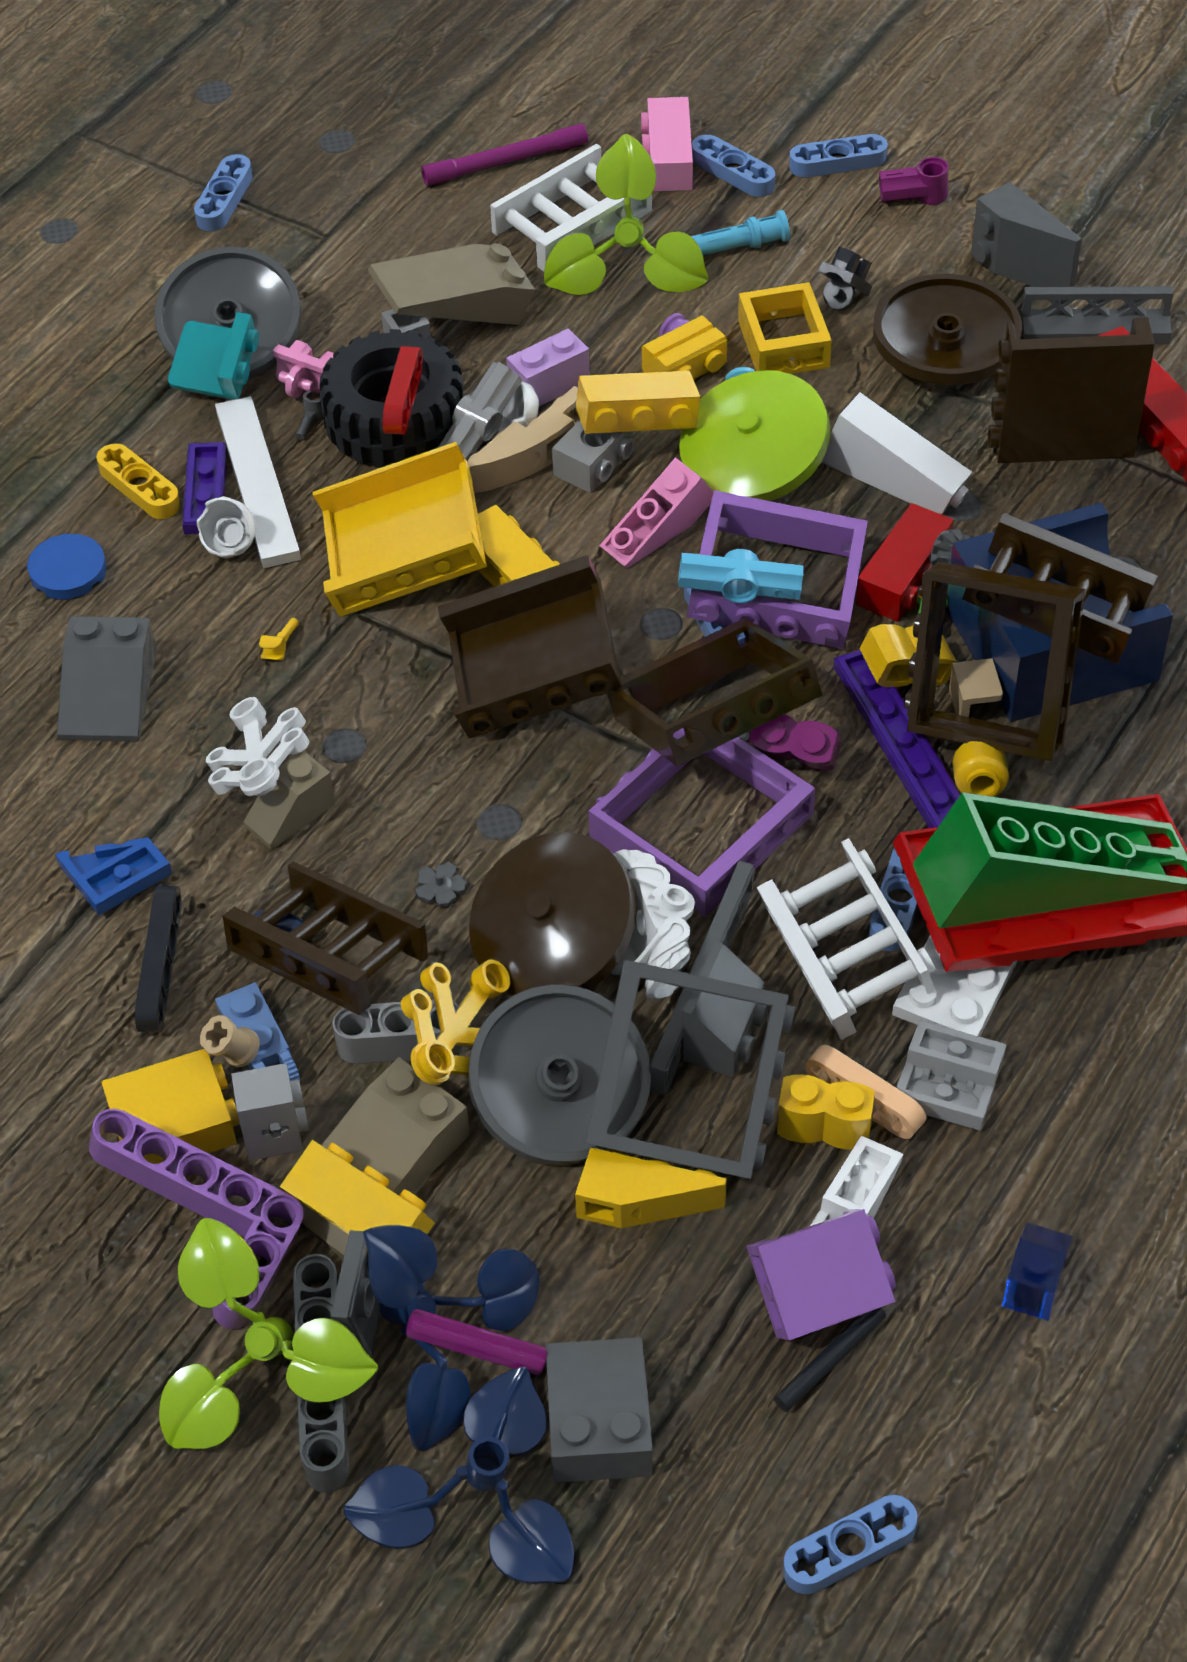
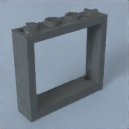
M624 960L585 1143L751 1179L753 1170L761 1171L766 1143L759 1142L762 1124L770 1125L773 1117L776 1098L768 1096L771 1079H780L783 1069L785 1052L778 1051L781 1033H790L795 1007L787 1005L789 995ZM640 978L771 1006L739 1161L607 1133Z

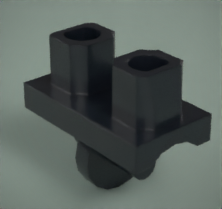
M840 246L832 264L822 261L818 272L831 280L824 287L823 298L825 303L834 310L848 308L854 301L855 289L869 296L872 285L865 281L872 263L861 258L862 256L858 253Z

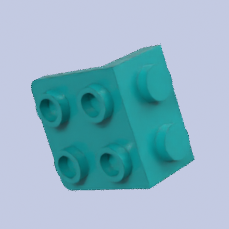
M236 312L232 328L196 321L186 322L169 372V385L174 389L231 400L239 399L242 387L248 381L249 363L252 353L256 352L259 343V331L255 330L251 314Z

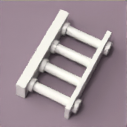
M598 144L593 145L491 204L492 233L497 236L514 226L536 243L537 267L542 271L545 269L546 261L552 249L564 237L574 233H584L596 245L614 234L618 222L626 217L624 198L613 200L607 197L602 201H597L580 188L592 180L596 182V168L601 159V147ZM652 194L644 200L631 198V208L634 217L639 219L652 211ZM567 195L586 210L572 217L555 205L554 202ZM541 211L559 226L545 233L527 218Z
M849 838L841 842L849 862L792 893L786 890L781 894L772 879L757 887L767 911L841 1040L857 1032L850 1016L857 1013L855 1008L915 976L918 977L925 991L929 994L935 991L930 974L936 971L925 948L915 949L871 876L877 871L865 849L857 852ZM859 878L868 895L809 926L807 923L800 926L797 924L793 916L800 913L799 908L851 880ZM878 910L887 928L828 959L826 956L817 959L812 950L818 946L817 941ZM897 942L907 961L849 992H846L845 989L836 992L831 983L837 979L836 974Z

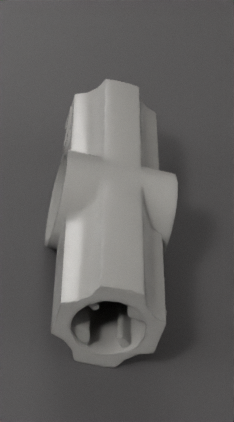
M493 362L473 394L465 395L457 404L452 418L453 425L438 448L457 442L466 461H468L477 452L483 441H490L498 432L503 419L502 412L523 381L521 377L500 362Z

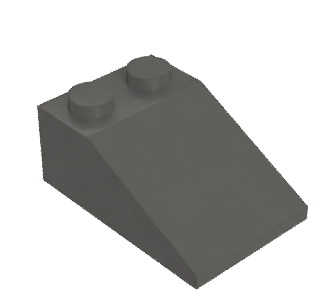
M1011 182L977 198L971 255L979 263H982L994 274L1030 286L1075 287L1082 238Z
M69 617L62 655L57 726L58 740L139 742L157 650L150 618Z
M642 1337L546 1344L553 1482L562 1483L653 1476L652 1439Z

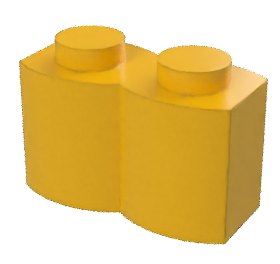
M880 624L869 629L859 649L878 685L883 687H901L913 683V677H909L908 668L910 659L917 648L918 638L913 636L914 625L904 628L894 624ZM943 634L936 686L947 683L951 676L952 663H957Z
M809 1075L783 1077L778 1107L777 1134L793 1142L815 1143L823 1140L833 1147L853 1150L861 1136L868 1139L870 1137L875 1090L864 1084L851 1081L828 1084L820 1078Z

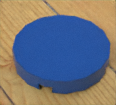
M62 534L51 537L37 545L29 555L27 569L32 586L37 591L38 589L44 591L46 596L53 599H72L92 591V585L96 584L97 581L100 584L105 578L107 564L102 547L94 539L81 534Z

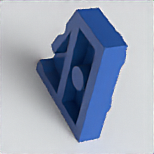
M148 837L128 840L119 845L112 843L95 846V853L71 857L69 850L55 854L59 867L98 915L103 914L172 874L170 863Z

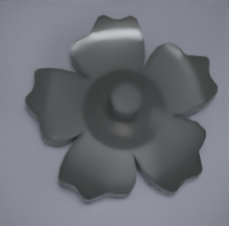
M446 862L444 865H437L436 873L431 868L424 866L422 870H418L419 877L417 881L419 887L415 889V894L418 900L428 904H432L436 899L438 907H448L456 901V895L466 892L467 881L463 879L462 875H456V865H452L450 862Z

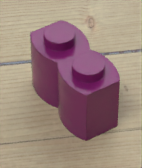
M786 714L753 729L749 739L755 749L771 759L783 761L795 759L807 768L820 771L835 769L842 743L838 732L829 725L818 721L796 722Z

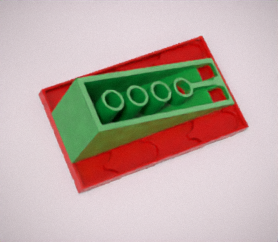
M962 792L938 827L901 832L893 841L911 889L913 888V894L924 921L927 922L926 926L938 954H940V960L945 972L1011 966L1014 961L1062 957L1069 955L1072 951L1141 945L1152 939L1187 936V847L1160 794L1064 808Z

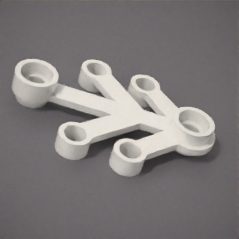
M256 697L246 698L232 708L230 718L240 731H244L246 750H230L226 747H218L208 754L206 763L213 771L208 779V783L216 794L222 795L229 792L235 786H240L243 793L247 796H263L276 786V780L280 774L278 767L288 755H296L305 750L310 742L302 730L306 720L298 708L293 707L280 714L277 723L264 739L262 738L261 729L267 723L265 718L266 711ZM280 741L281 743L279 744V746H278V747L273 751V753L266 759V757L269 755V753L273 750V748H274V747L278 744V742ZM232 765L243 766L240 771H231L229 769Z

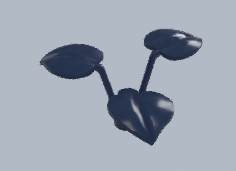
M383 1225L367 1229L363 1232L368 1251L370 1285L376 1299L380 1302L381 1315L389 1322L403 1325L401 1332L405 1336H407L406 1327L408 1319L413 1310L416 1309L435 1314L437 1305L467 1307L483 1305V1321L485 1325L490 1329L504 1331L522 1323L535 1304L539 1289L537 1265L518 1250L500 1249L491 1253L485 1259L477 1279L481 1296L430 1295L423 1285L424 1282L432 1277L437 1268L436 1248L426 1233L403 1225ZM413 1339L436 1362V1365L432 1363H422L419 1365L410 1379L407 1390L406 1411L409 1435L414 1449L424 1451L451 1435L463 1423L464 1412L471 1399L470 1387L466 1375L461 1370L455 1368L447 1369V1359L432 1344Z
M519 1367L495 1377L470 1399L463 1416L465 1434L473 1442L469 1449L466 1465L458 1467L456 1474L433 1496L427 1498L428 1488L426 1481L418 1472L406 1466L394 1465L382 1468L370 1475L355 1495L344 1505V1515L349 1523L368 1540L388 1548H409L423 1542L433 1531L434 1518L429 1507L439 1504L462 1480L467 1479L468 1483L475 1489L481 1491L495 1489L498 1493L501 1511L507 1520L501 1521L493 1528L489 1538V1552L494 1565L502 1574L522 1583H563L569 1579L574 1562L573 1544L569 1529L561 1514L547 1502L536 1498L524 1501L515 1513L509 1503L507 1494L508 1484L504 1480L509 1455H523L537 1447L546 1430L544 1406L533 1386L526 1367Z

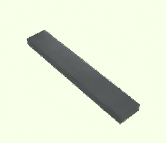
M738 861L690 974L700 975L714 941L723 943L729 949L754 890L755 868H753V864ZM683 988L649 1066L651 1092L661 1095L668 1093L683 1058V1011L693 991L692 989Z

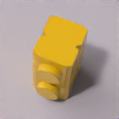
M703 315L641 347L643 373L690 371L694 380L708 372L718 371L727 362L726 336L716 327L713 328L712 323Z

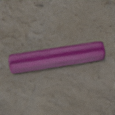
M419 1309L413 1310L407 1322L406 1335L409 1338L514 1369L526 1367L528 1372L534 1375H539L546 1364L547 1349L543 1346Z

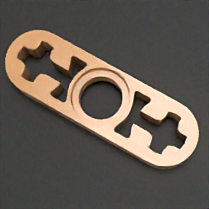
M821 1045L805 1063V1069L809 1076L820 1078L828 1084L851 1081L864 1084L875 1090L872 1120L900 1138L910 1139L926 1121V1114L923 1108L913 1098L831 1046Z

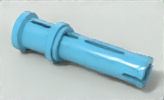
M779 210L773 216L756 219L754 216L749 217L745 220L744 224L692 235L691 237L698 243L702 254L706 255L747 245L750 248L757 249L763 243L780 239L782 242H787L790 240V228L784 210Z

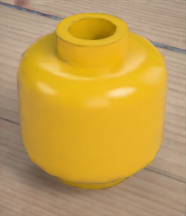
M974 741L963 743L956 750L952 763L955 785L960 793L964 792L991 797L1000 795L1006 788L1009 780L1006 753L996 750L994 747L983 742Z

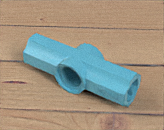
M746 549L729 551L724 557L681 553L678 587L720 591L727 600L734 603L750 602L757 595L799 600L802 590L803 566L759 561L755 553Z

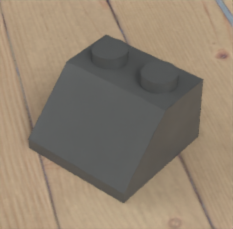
M714 941L699 976L764 990L765 982L723 943ZM693 990L683 1011V1062L734 1077L740 1061L747 1063L751 1056L755 1037L751 1035L755 1026L763 1027L769 1006Z

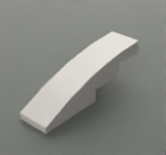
M861 1136L824 1194L821 1209L810 1226L841 1216L843 1212L851 1209H865L866 1215H871L874 1219L901 1164L903 1154Z

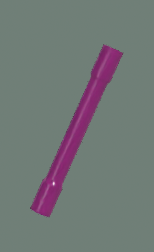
M580 123L555 130L550 134L483 152L421 166L422 178L426 186H431L483 169L554 150L561 151L587 144V130L585 125Z

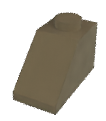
M304 750L278 767L280 774L276 780V786L269 793L256 798L244 820V827L270 850H273L335 804L330 772Z

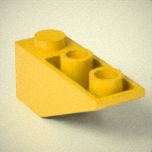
M590 1147L575 1193L576 1218L622 1229L722 1209L726 1203V1178L718 1177L707 1170L692 1171L675 1167L659 1159L648 1161L627 1156L625 1153L615 1149L600 1150Z

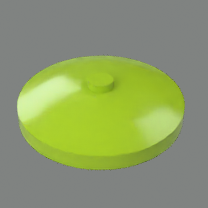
M772 370L744 373L718 384L700 399L696 428L681 430L679 442L681 460L683 464L698 474L713 492L716 490L773 501L794 491L817 470L829 446L830 420L821 397L803 379L789 373Z

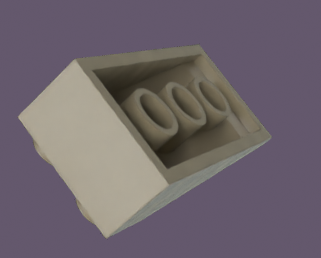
M497 243L492 245L471 244L374 263L370 264L368 268L370 275L394 312L398 315L520 325L536 290L527 278L526 273L511 255L510 250Z
M398 1057L365 1089L321 1146L327 1149L330 1143L333 1142L354 1157L351 1165L363 1172L368 1165L390 1180L386 1188L397 1195H400L403 1189L412 1193L470 1136L467 1106L438 1085H430L423 1082L416 1075L413 1067ZM301 1204L304 1215L300 1226L343 1259L349 1235Z

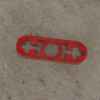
M400 347L383 409L384 433L405 435L422 374L423 352L421 347Z

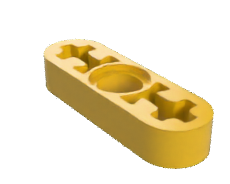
M109 444L98 451L96 458L101 476L147 514L156 519H167L178 513L181 504L177 487L133 451L122 444ZM137 477L148 479L140 485L129 484L132 479Z

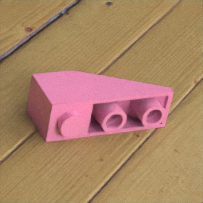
M675 457L599 546L628 569L691 527L711 504L713 491L698 474Z

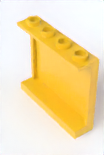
M457 442L313 492V497L323 512L331 578L323 581L324 592L339 617L487 567L470 466Z

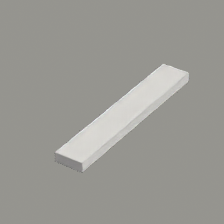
M249 396L215 404L217 417L243 503L255 519L256 534L254 540L263 568L301 560L300 550L252 397Z

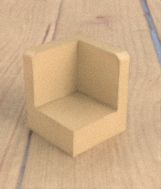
M993 658L952 663L949 692L956 715L969 717L970 704L1002 700L1003 691Z

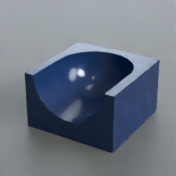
M1102 502L1028 522L1110 556L1107 534L1108 512ZM995 531L954 542L951 564L972 568L976 564L989 570L997 557L988 552ZM1012 562L1006 574L1032 579L1035 571ZM1051 578L1050 581H1049V582H1052V583H1057V584L1066 585V584L1061 583V582H1059V581H1057V580H1054V579H1052V578ZM948 584L947 596L949 601L945 609L974 660L993 658L1003 691L1002 700L998 702L1010 723L1041 714L1052 637L962 600L966 587ZM1089 594L1083 609L1106 618L1112 603ZM1166 603L1136 612L1128 610L1122 625L1132 629V632L1118 665L1077 648L1069 706L1159 681L1173 614Z

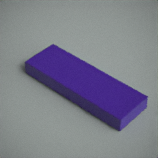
M226 442L188 444L182 523L184 534H199L197 519L204 512L205 503L211 499L225 496Z

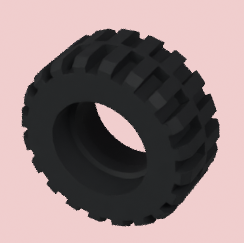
M390 329V333L381 334L380 331L370 332L368 337L361 338L358 336L350 340L347 347L342 345L333 354V358L330 357L325 364L319 381L324 426L327 429V436L330 441L346 456L353 455V459L356 462L364 465L370 462L377 468H382L438 448L453 425L452 418L457 404L464 397L461 367L454 358L453 353L444 345L441 346L440 342L430 336L423 338L421 333L410 331L409 334L401 333L400 329ZM400 347H421L423 352L422 374L405 435L384 433L383 409L385 402L374 400L387 396Z

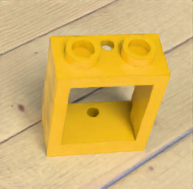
M810 282L739 293L738 322L756 371L772 370L794 374L830 368L832 340ZM804 314L811 331L808 334L765 340L758 321Z

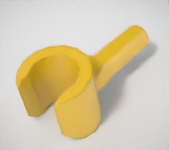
M291 618L277 636H261L259 646L263 648L261 659H284L286 642L299 625V621L296 618Z

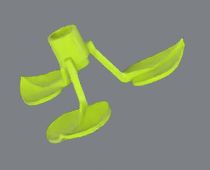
M623 134L598 162L596 182L606 197L613 200L624 198L626 217L622 218L616 225L615 236L594 249L592 239L584 233L570 234L561 239L552 249L546 261L544 283L548 287L573 295L591 293L602 284L606 273V265L598 255L616 243L624 247H633L639 243L652 254L644 264V273L652 285L668 292H685L696 289L708 281L703 254L698 243L690 235L676 231L661 236L656 248H654L643 237L644 227L642 222L633 216L631 198L644 200L652 194L656 184V169L644 146L633 136Z
M204 1218L199 1221L183 1249L178 1264L179 1284L185 1295L195 1304L201 1307L213 1308L226 1300L231 1310L253 1321V1325L245 1335V1347L248 1353L222 1372L216 1379L206 1366L195 1363L177 1371L165 1385L160 1400L159 1421L166 1442L174 1449L209 1448L222 1443L232 1435L239 1422L240 1406L234 1392L222 1385L256 1359L267 1361L283 1354L285 1358L292 1360L286 1373L287 1384L296 1395L311 1402H329L347 1396L363 1386L378 1370L377 1363L366 1353L356 1336L345 1325L329 1318L313 1319L303 1324L293 1335V1330L286 1320L280 1317L265 1319L262 1312L256 1313L238 1303L235 1298L250 1295L256 1290L260 1275L259 1265L252 1249L245 1240L232 1228L212 1218Z

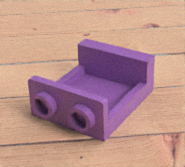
M851 1209L843 1212L841 1216L779 1238L762 1240L746 1246L776 1338L792 1340L895 1302L892 1289L896 1287L895 1278L889 1264L881 1260L876 1245L880 1242V1233L875 1220L871 1215H866L865 1209Z

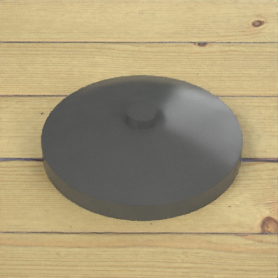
M221 247L201 252L189 258L169 275L157 297L155 325L162 346L173 361L186 322L196 321L232 328L236 312L251 314L255 330L259 331L258 347L256 352L252 353L249 363L250 372L248 379L267 372L277 364L272 351L278 344L289 348L296 341L300 331L302 311L295 283L285 268L277 261L256 250L243 247Z
M545 985L525 990L510 997L500 1004L485 1020L476 1036L469 1057L468 1086L472 1104L479 1119L488 1132L501 1145L527 1160L552 1166L585 1163L590 1147L600 1150L610 1149L587 1144L585 1141L614 1003L597 993L580 987ZM632 1021L630 1022L607 1130L609 1134L627 1137L641 1117L648 1100L651 1084V1073H649L650 1061L646 1045Z

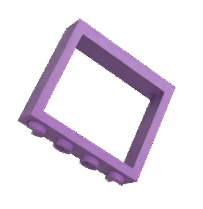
M714 490L700 549L701 555L712 556L717 531L847 556L848 563L840 608L837 611L758 595L750 602L734 603L727 600L720 591L691 589L687 618L727 626L746 618L772 635L844 649L851 620L868 521Z
M682 728L674 732V738L679 739L685 736L684 729ZM738 737L704 754L777 803L700 876L697 877L621 824L688 762L676 767L652 749L644 762L635 770L628 771L621 777L615 788L606 796L597 798V804L589 810L588 814L589 834L592 839L604 845L612 853L627 849L628 851L639 850L642 853L653 855L656 864L665 867L670 873L669 884L681 886L692 894L695 901L694 910L705 917L722 901L738 861L753 864V868L756 869L814 814L815 787Z

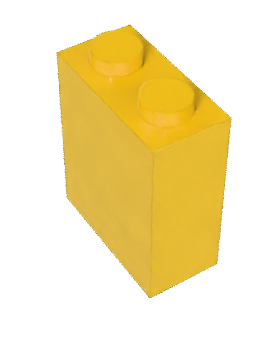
M205 1048L101 1081L109 1109L123 1110L206 1153L237 1144L233 1130L234 1126L240 1125L236 1105L233 1098L224 1101L221 1090L227 1089L228 1084L221 1062L212 1065L209 1053L206 1052ZM156 1154L143 1156L146 1161L152 1164L164 1162L163 1158Z

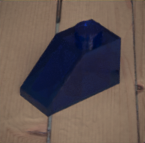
M1027 1222L1019 1239L1007 1278L1002 1307L1049 1321L1073 1236Z

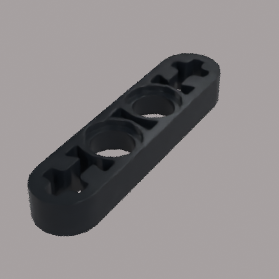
M156 886L154 890L135 1006V1024L138 1032H162L181 919L182 897L179 886Z

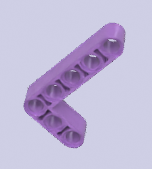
M107 1109L100 1112L94 1119L89 1141V1153L97 1163L205 1218H212L226 1224L244 1237L245 1242L252 1249L254 1255L262 1256L267 1260L269 1265L259 1267L260 1275L256 1290L250 1295L243 1297L248 1303L245 1307L256 1312L296 1239L304 1215L300 1202L292 1195L123 1110ZM115 1133L122 1140L111 1143L104 1140L101 1135ZM156 1154L162 1157L164 1162L152 1164L146 1161L143 1156ZM188 1175H198L206 1183L194 1185L189 1183L185 1177ZM240 1196L248 1204L238 1207L232 1205L227 1200V1197ZM277 1216L284 1218L290 1226L285 1228L276 1227L270 1222L269 1218ZM226 1300L212 1308L214 1318L225 1328L240 1329L251 1321L231 1310Z

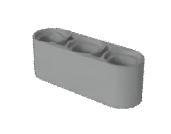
M431 1000L432 1010L429 1013L435 1038H437L440 1034V1027L435 1002ZM401 1002L371 1004L360 1015L342 1008L333 1018L332 1025L338 1055L349 1063L395 1061L398 1057L403 1060H411L412 1049L418 1044L414 1021L403 1013ZM453 1002L454 1010L456 1011L459 1005ZM455 1045L451 1050L453 1055L459 1053L464 1046Z

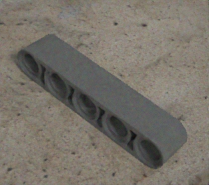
M322 1254L305 1256L297 1263L293 1273L295 1332L303 1324L313 1319H331L330 1316L338 1285L335 1264L329 1257ZM316 1281L326 1282L321 1287H308L310 1284ZM298 1396L299 1450L307 1483L319 1492L329 1493L344 1485L349 1475L346 1396L329 1402H311ZM330 1411L333 1413L332 1416L325 1420L313 1419L314 1415L318 1412ZM324 1456L336 1458L334 1462L324 1467L314 1465L319 1458Z

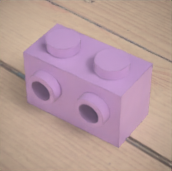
M569 329L550 336L506 358L507 367L518 374L523 382L534 387L539 400V406L564 395L574 386L578 388L579 376L590 375L589 348Z

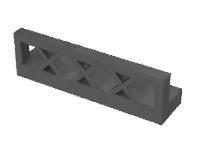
M1172 286L1025 287L1021 312L1022 339L1092 337L1121 326L1130 333L1133 318L1149 317L1154 343L1170 344L1172 330L1169 314L1173 298ZM1149 299H1162L1161 309H1145L1141 305ZM1032 300H1048L1052 303L1046 309H1031ZM1075 300H1086L1089 303L1082 309H1071L1068 306ZM1111 300H1123L1126 303L1118 309H1108L1105 306Z

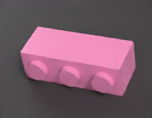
M688 97L647 98V112H641V133H648L642 134V145L649 153L656 169V184L653 191L693 190V159Z

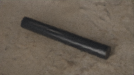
M880 1307L857 1317L774 1397L777 1406L784 1412H788L886 1318L885 1311Z

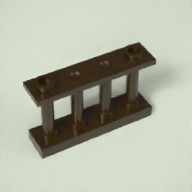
M1003 513L988 550L989 553L997 557L989 570L976 564L973 568L1006 574L1013 562L1035 571L1032 579L1049 582L1052 578L1069 586L1086 589L1084 604L1089 594L1112 603L1106 618L1083 609L1077 648L1118 665L1132 632V629L1122 625L1128 610L1131 612L1144 610L1158 576ZM966 587L962 600L1052 637L1056 604Z
M294 861L288 865L291 891L259 916H255L234 906L222 915L228 950L357 1015L362 1014L371 1006L368 978L398 953L403 952L421 962L428 958L425 923ZM301 904L316 910L313 915L291 932L283 931L274 926ZM334 919L349 926L347 930L323 949L307 942ZM367 935L383 943L357 965L340 959L341 956Z

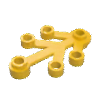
M487 960L473 970L469 981L471 989L456 1011L454 1010L449 986L451 974L447 967L436 962L421 972L420 980L423 987L428 992L433 993L440 1027V1034L437 1038H435L429 1013L432 1010L430 996L421 989H415L402 998V1011L409 1019L414 1021L418 1044L411 1052V1064L414 1072L423 1082L430 1085H439L446 1081L450 1074L465 1075L468 1079L469 1057L453 1055L451 1050L455 1045L473 1047L480 1028L468 1027L487 999H494L509 988V973L496 960Z

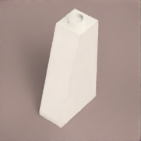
M860 392L839 415L830 434L827 452L822 460V463L906 502L914 503L939 514H943L950 505L954 508L960 505L969 492V489L964 485L972 471Z

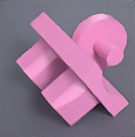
M296 340L289 348L278 344L272 353L277 360L276 378L280 382L285 383L286 394L293 398L301 396L304 390L320 394V376L323 373L325 364L330 357L333 358L334 353L327 351L318 359L313 357L312 348L307 343Z

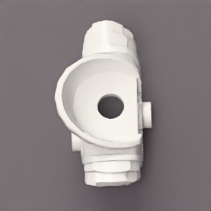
M627 849L617 851L614 855L622 862L634 885L637 915L630 943L623 957L611 973L621 975L624 960L680 972L683 971L688 965L691 954L687 942L690 935V927L686 920L692 916L695 901L692 894L681 886L669 884L670 873L665 867L656 864L653 855L642 853L639 850L628 851ZM645 980L647 1000L668 998L673 994V991L678 989V986Z

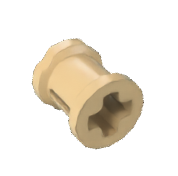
M224 1015L212 1017L202 1028L200 1035V1044L207 1053L214 1056L223 1055L225 1060L235 1067H244L251 1063L258 1054L260 1047L259 1037L256 1032L248 1027H236L232 1020Z

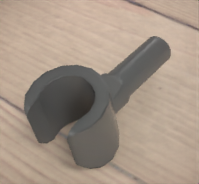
M311 391L303 394L304 416L296 433V438L299 440H304L314 419L323 417L321 398L312 400Z

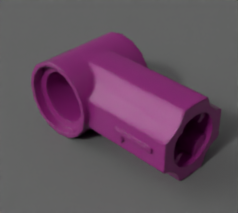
M928 157L921 160L917 167L880 171L879 188L881 202L918 198L921 202L929 205L942 203L948 197L947 161L939 157Z

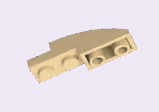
M576 386L572 387L563 396L558 397L552 406L539 417L534 418L527 427L514 421L505 430L497 433L492 441L478 453H474L468 459L467 463L470 466L474 494L512 484L537 473L553 463L552 448L580 420L576 410L578 390Z

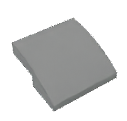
M919 1020L896 1088L918 1102L927 1116L981 1131L1007 1044Z

